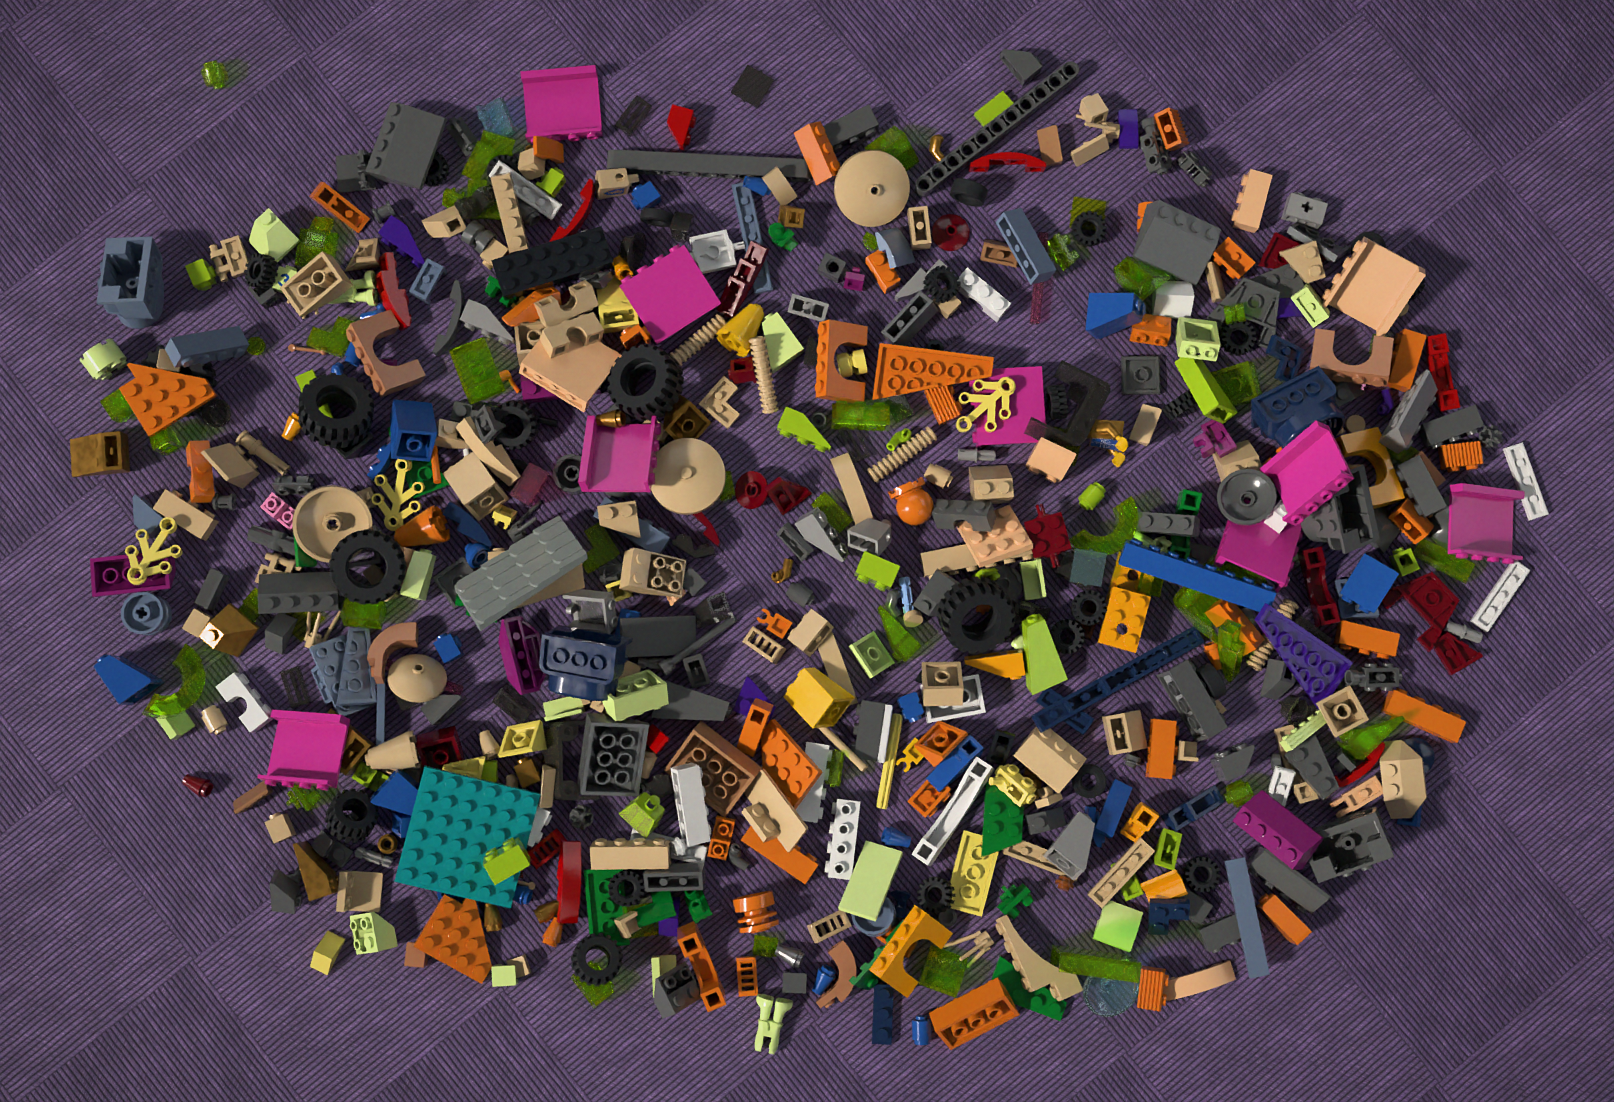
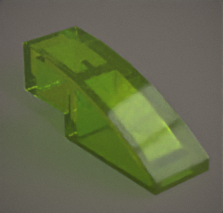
M1422 539L1413 552L1414 556L1419 560L1467 584L1475 568V563L1466 559H1458L1456 555L1448 554V549L1426 539Z
M1227 619L1218 630V653L1227 681L1231 683L1240 673L1246 643L1239 640L1241 624Z

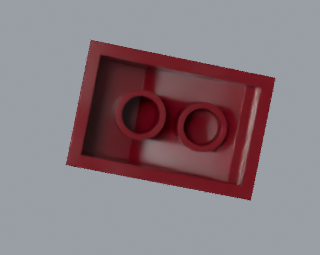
M455 726L417 735L416 747L423 768L428 766L442 770L445 764L465 760Z

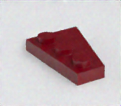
M1274 232L1257 267L1276 269L1288 264L1284 257L1280 256L1279 252L1301 244ZM1320 254V258L1323 265L1325 259L1323 258V255Z

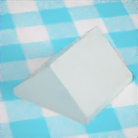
M1153 280L1152 315L1170 317L1171 319H1178L1179 317L1191 318L1194 301L1192 284L1186 281Z

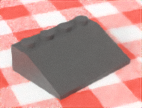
M391 102L365 172L379 181L422 190L447 119L405 104Z
M1157 200L1146 205L1132 257L1192 285H1197L1217 247L1221 229L1161 200Z
M587 713L577 786L581 795L639 796L649 723L628 718L623 721H615L608 714Z

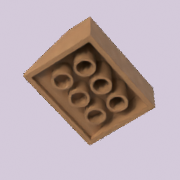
M700 721L664 771L672 776L671 767L688 763L699 765L703 773L701 781L706 792L704 797L705 803L726 817L762 767L704 722Z

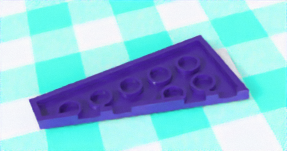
M1265 603L1254 620L1319 710L1316 703L1334 693L1344 678L1345 672L1349 670L1353 662Z

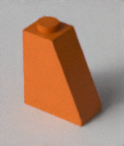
M1264 894L1258 900L1259 904L1256 907L1288 942L1299 945L1312 932L1275 894Z

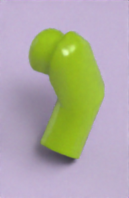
M905 428L902 431L896 432L887 443V449L894 451L899 444L910 440L911 430Z
M994 567L981 569L973 574L972 577L981 579V577L990 576V579L995 581L1000 578V574L998 573L999 570Z

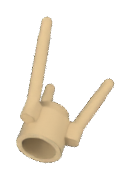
M1076 114V115H1075L1076 118H1080V119L1084 120V118H1083L1082 115H1080V114ZM1106 121L1100 124L1084 123L1085 126L1102 129V134L1106 135L1109 143H1112L1113 139H1118L1120 124Z
M339 610L323 638H321L322 634L317 633L322 613H318L313 632L310 633L312 613L308 612L306 635L304 638L306 641L305 647L310 648L325 642L339 620L342 610Z
M977 931L974 934L946 943L944 948L976 938L974 940L976 946L959 958L962 961L978 949L981 950L967 964V968H970L985 952L991 949L990 946L994 942L987 931L982 933Z

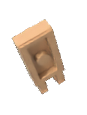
M1373 775L1341 794L1340 797L1331 801L1329 805L1332 808L1338 806L1343 801L1346 802L1348 807L1339 810L1335 814L1337 818H1340L1382 795V785L1377 776Z

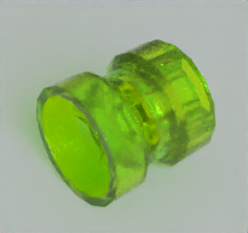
M1238 303L1232 307L1230 305L1223 306L1226 325L1232 324L1235 321H1246L1243 303Z

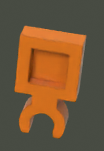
M762 609L767 614V617L764 620L757 617V621L762 624H769L766 630L783 639L792 622L778 613L772 617L767 609Z

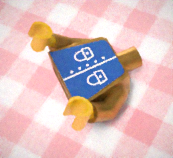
M1094 419L1092 427L1080 426L1079 437L1090 438L1089 446L1103 448L1110 455L1113 454L1115 457L1112 459V463L1117 467H1120L1125 461V455L1117 452H1124L1128 447L1127 439L1123 437L1124 421Z

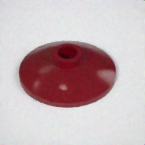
M955 214L941 216L936 220L932 228V238L935 244L945 251L961 249L969 238L970 232L967 222ZM953 228L955 232L950 234L948 229Z
M748 471L742 474L736 483V499L746 509L759 508L767 499L768 494L764 487L768 485V482L761 473Z

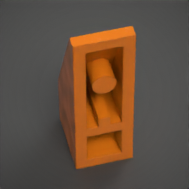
M320 182L309 196L357 233L370 220L368 216L325 182Z

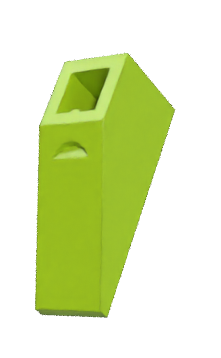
M785 407L777 426V430L780 431L779 434L786 438H790V436L795 437L797 442L803 445L812 444L820 452H830V444L808 418L801 412Z

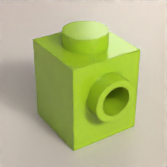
M203 258L185 266L193 286L199 291L208 290L212 285L216 284L214 278L217 276L216 272Z

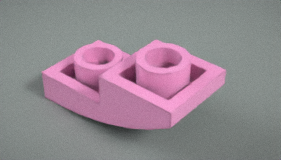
M272 492L260 507L289 531L293 532L292 522L295 509Z

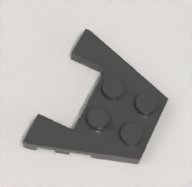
M1243 277L1205 320L1216 321L1217 327L1220 330L1227 312L1260 324L1264 327L1256 345L1267 349L1272 335H1275L1280 291Z

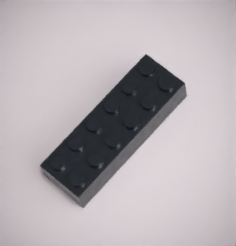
M602 226L491 260L505 301L532 293L535 290L548 288L614 267Z

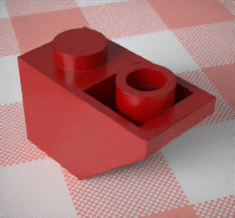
M672 104L667 119V126L680 150L684 151L686 145L689 146L692 135L689 133L691 128L695 127L697 117L694 115V110Z

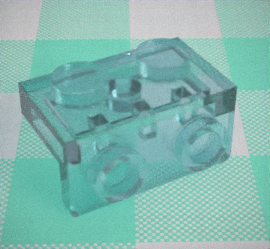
M498 97L485 106L480 104L476 106L478 117L485 129L484 133L489 140L501 142L517 132L504 98Z

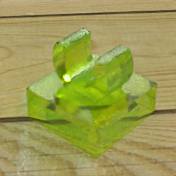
M454 187L452 189L446 188L443 192L442 206L449 208L456 205L460 212L465 192L459 194Z

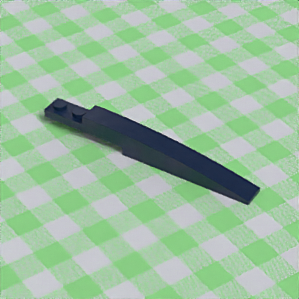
M1193 626L1035 713L1031 717L1040 733L1199 646L1204 643V640L1196 626Z

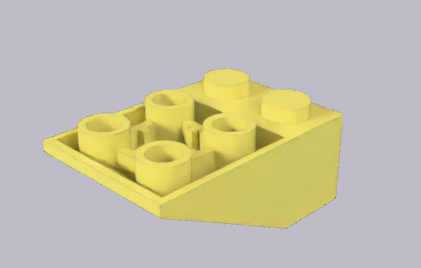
M615 275L612 276L613 279L607 283L605 288L597 289L600 324L604 329L603 334L624 331L628 327L632 328L636 324L640 325L639 316L619 287L622 282Z

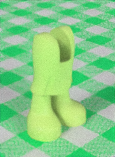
M369 270L365 272L362 279H350L353 286L339 298L327 303L367 302L369 306H377L378 292L375 290L377 289L375 272ZM357 289H369L365 292L357 293Z
M757 994L756 1002L760 1006V1019H758L759 1025L755 1038V1051L761 1052L764 1044L763 1039L766 1036L771 1037L769 1054H775L779 1044L784 1014L792 1008L793 1001L786 998H776L774 1017L772 1019L769 1017L774 997L766 994Z

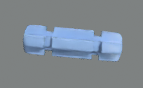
M909 577L899 578V585L902 586L900 593L902 604H904V614L914 610Z

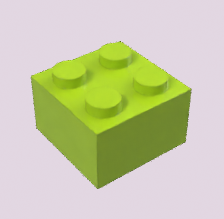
M864 551L854 576H857L858 581L864 584L871 582L875 584L874 588L885 592L886 589H891L900 566Z
M512 837L503 842L504 846L499 849L494 847L485 853L483 866L494 885L530 866V856L519 837L516 839Z

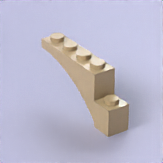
M1007 915L996 919V929L1000 935H1003L1005 949L1008 953H1011L1014 959L1012 961L1013 966L1017 972L1019 971L1022 977L1021 984L1025 990L1033 992L1050 984V992L1057 1001L1064 1000L1083 991L1076 973H1069L1057 968L1036 954L1019 936Z

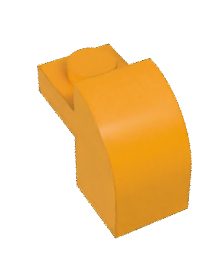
M1140 802L1131 812V816L1121 828L1120 833L1136 842L1145 831L1148 832L1158 819L1159 813L1143 802Z

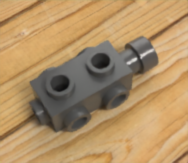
M1155 117L1146 118L1141 121L1146 134L1140 137L1141 149L1146 159V167L1149 173L1164 175L1172 168V159L1168 155L1160 132L1157 131Z
M1365 663V666L1357 667V670H1347L1345 672V682L1347 685L1364 687L1365 691H1376L1377 687H1381V690L1393 691V687H1399V682L1402 681V673L1399 671V667H1394V663H1382V666H1377V663Z

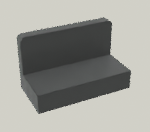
M211 568L194 603L207 610L214 611L230 576Z

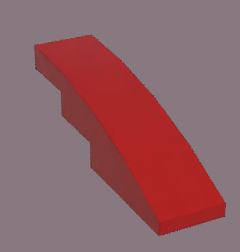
M561 841L556 877L559 880L557 922L559 924L578 923L581 892V841Z

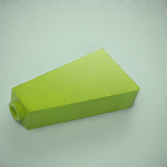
M1179 357L1174 362L1204 416L1223 424L1238 413L1201 359Z
M1040 614L1029 615L1026 620L1022 621L1026 686L1031 694L1034 695L1066 681L1068 678L1045 619Z

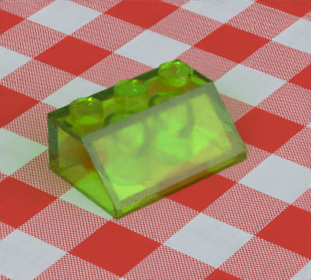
M847 401L832 403L831 429L888 431L890 406H885L883 402H875L874 405H866V402L857 401L855 404H847Z

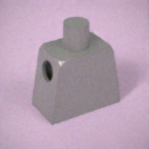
M867 518L847 530L848 546L879 557L891 543L890 521L887 519L878 521Z

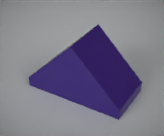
M672 897L676 916L658 921L659 936L677 937L680 897Z

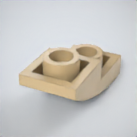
M777 166L762 177V180L780 205H787L798 197Z

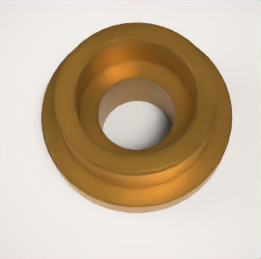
M385 834L378 840V848L382 853L390 854L397 849L398 841L391 834ZM387 840L391 842L389 848L385 846Z

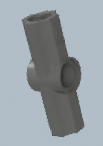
M252 525L247 534L248 541L295 556L294 538L290 537L289 534L276 530L271 531L257 525Z

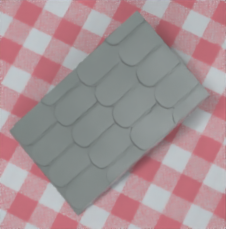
M557 516L534 529L532 534L512 544L505 552L480 565L481 568L460 579L454 585L455 591L478 629L482 631L513 609L585 588L582 562L587 560V553L561 517Z

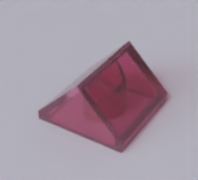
M529 462L509 495L530 508L550 476L549 473Z

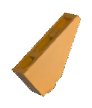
M1022 649L964 657L966 665L1005 678L1010 677L1011 680L1020 679L1025 675Z

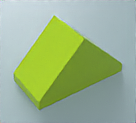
M1163 828L1153 853L1155 865L1170 870L1175 869L1182 838L1181 833Z

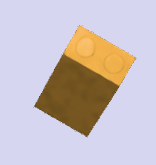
M307 841L293 844L309 901L337 893L339 876L336 875V872Z

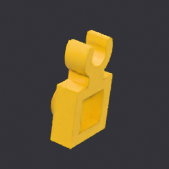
M916 737L902 751L906 756L896 761L897 766L900 762L906 763L904 772L910 769L912 761L917 765L924 757L914 746L918 741Z

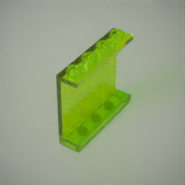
M1052 944L1050 964L1059 966V972L1139 983L1141 962L1130 955Z

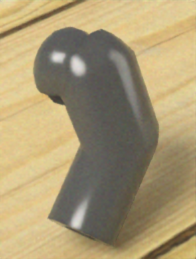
M733 843L729 846L728 850L729 861L745 871L749 862L741 858L740 845Z

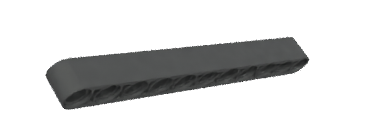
M1072 61L1063 64L917 179L915 185L916 194L920 197L930 195L1076 80L1079 66ZM1071 70L1074 75H1067L1065 71ZM1056 81L1059 83V86L1054 87L1051 85V82ZM1041 92L1045 97L1039 98L1036 93ZM1028 104L1030 109L1026 110L1021 105ZM1013 115L1016 120L1010 121L1007 116ZM998 126L1002 131L995 132L992 127ZM978 138H985L987 143L981 144L978 142ZM970 149L972 154L966 155L963 150ZM954 160L958 165L952 167L948 162ZM941 172L943 177L936 178L934 173ZM926 183L929 188L923 190L919 187V184Z
M609 150L607 153V170L626 168L627 174L744 179L745 176L763 177L777 166L789 182H809L812 176L805 159L633 150Z

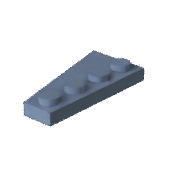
M369 627L348 629L336 706L375 704L377 702L375 679L371 677V666L367 660L368 651L371 646Z

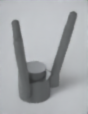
M541 501L533 505L507 530L514 543L525 538L527 534L525 528L537 520V517H534L524 525L521 524L537 509Z

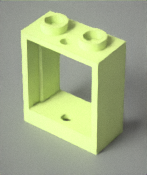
M1179 317L1175 331L1178 357L1216 361L1220 349L1217 322Z

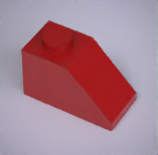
M652 724L648 729L646 745L656 754H659L671 738L656 725Z

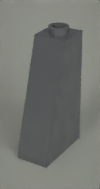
M665 681L667 683L669 704L662 706L660 709L653 710L651 716L657 719L724 721L725 717H730L732 707H730V702Z

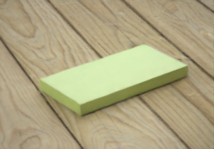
M865 841L838 906L839 910L876 922L903 852Z

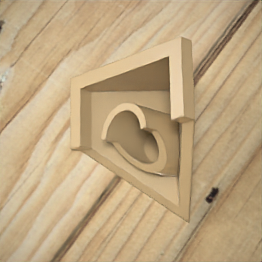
M378 238L359 240V246L345 271L380 267Z

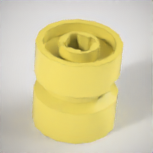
M863 349L854 350L851 354L847 352L836 354L839 372L843 378L851 377L853 373L856 375L867 373Z

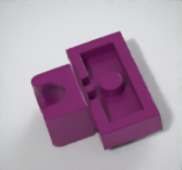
M1213 419L1201 425L1203 433L1193 439L1195 447L1204 446L1200 450L1202 458L1214 454L1215 451L1222 458L1237 450L1235 442L1223 424Z

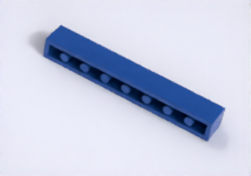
M1131 538V541L1127 539L1118 560L1119 565L1260 612L1265 603L1272 607L1277 593L1270 584L1262 582L1260 585L1254 583L1255 580L1246 576L1239 578L1235 576L1234 572L1224 570V572L1218 571L1214 565L1206 564L1204 566L1198 564L1196 559L1190 557L1183 559L1179 557L1178 553L1168 551V553L1160 551L1161 548L1155 545L1147 547L1142 545V542L1137 539Z

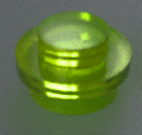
M251 337L248 340L249 346L247 351L251 355L258 356L265 351L266 344L262 338Z

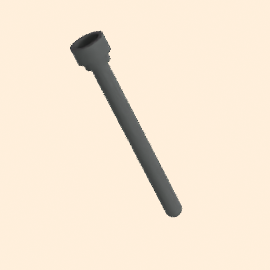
M731 616L671 659H663L658 662L657 665L660 671L665 676L670 674L672 669H674V665L736 623L737 618Z

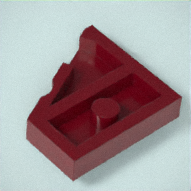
M780 476L764 487L782 515L812 494L808 488Z
M1449 632L1440 635L1433 647L1449 675L1455 674L1483 657L1480 652H1476Z

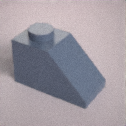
M136 494L133 496L134 525L139 529H145L149 537L155 538L161 532L159 524L165 516L155 511L153 506L143 497Z

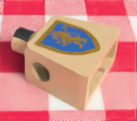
M626 168L596 171L594 184L597 199L601 200L628 194L630 186L639 185L638 174L627 175Z

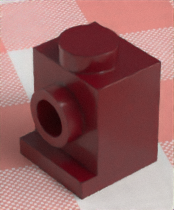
M752 356L730 360L728 376L730 380H733L734 384L750 381L757 383L755 376L757 372L754 371L756 366H753Z

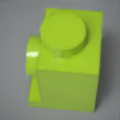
M557 167L551 168L549 172L546 171L544 173L541 183L537 181L536 186L552 198H555L566 182L564 172Z
M1403 547L1393 550V555L1389 556L1394 570L1399 573L1397 578L1420 569L1411 548L1404 550ZM1400 558L1404 561L1403 565L1400 563Z

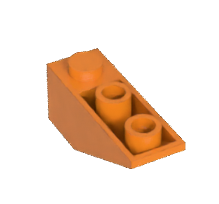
M553 286L535 290L506 313L502 320L508 326H519L527 321L536 322L540 318L534 303L551 295L561 305L560 291Z
M758 698L754 700L745 720L737 749L744 754L754 757L774 705Z

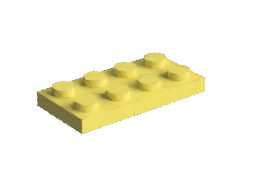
M963 830L950 879V886L955 889L952 891V893H955V897H952V900L955 901L954 904L950 903V906H952V909L982 917L998 852L984 858L981 857L982 835Z

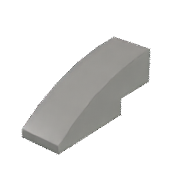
M939 259L927 273L920 268L895 295L894 300L897 302L913 298L919 291L922 293L928 291L923 288L925 286L923 284L925 276L936 266L941 267L945 264ZM936 279L937 284L942 281L941 279Z

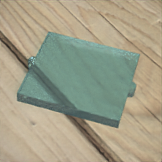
M1075 548L1069 581L1081 583L1084 586L1088 584L1101 587L1107 553L1093 551V549Z

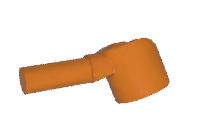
M508 370L499 372L502 382L508 380L516 393L521 391Z

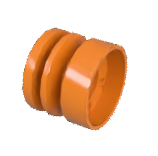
M772 891L758 892L733 899L735 913L745 914L744 917L737 919V923H747V925L739 927V933H758L769 930L771 927L779 924L778 919H769V917L777 915V911L767 910V907L775 904Z

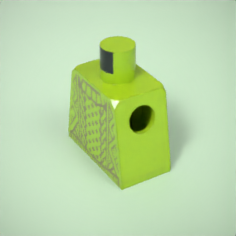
M643 792L633 799L619 815L646 839L658 827L665 809L660 805L658 796H650L647 792Z

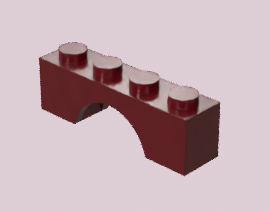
M1322 546L1298 552L1315 626L1319 627L1341 622L1336 602L1332 599L1327 587L1325 577L1326 561Z

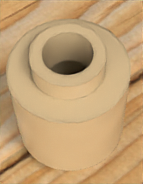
M931 463L923 476L927 478V481L942 489L944 486L948 487L953 479L950 476L951 471Z
M216 705L210 706L201 712L203 715L202 719L210 734L215 733L219 735L227 730L226 726L228 723L220 708H217Z

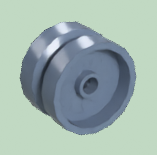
M137 592L130 595L124 601L121 608V619L124 626L131 632L146 636L157 635L169 626L172 619V610L169 603L163 597L148 592Z
M886 896L876 922L853 914L851 916L853 923L862 933L870 937H880L893 929L897 913L894 904Z

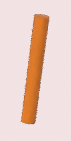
M434 445L431 455L433 482L439 484L441 483L438 448Z

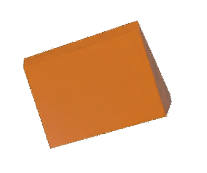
M937 721L914 746L935 767L950 754L968 733L945 722Z

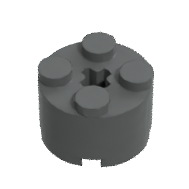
M567 454L558 459L553 469V479L556 485L563 492L570 495L584 493L581 491L578 483L581 456ZM571 471L577 473L575 478L569 477L571 476Z

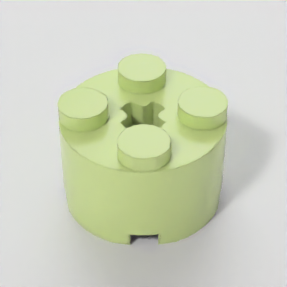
M107 339V344L104 345L101 343L96 344L83 354L84 359H79L94 380H107L113 375L111 373L116 368L120 370L128 364L126 356L113 339Z

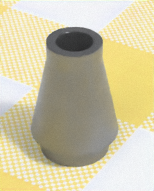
M779 944L775 951V955L779 956L793 968L794 966L800 967L805 953L801 952V949Z

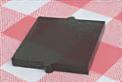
M747 65L731 93L742 99L743 102L758 108L773 84L774 79L763 74L762 70L758 71Z

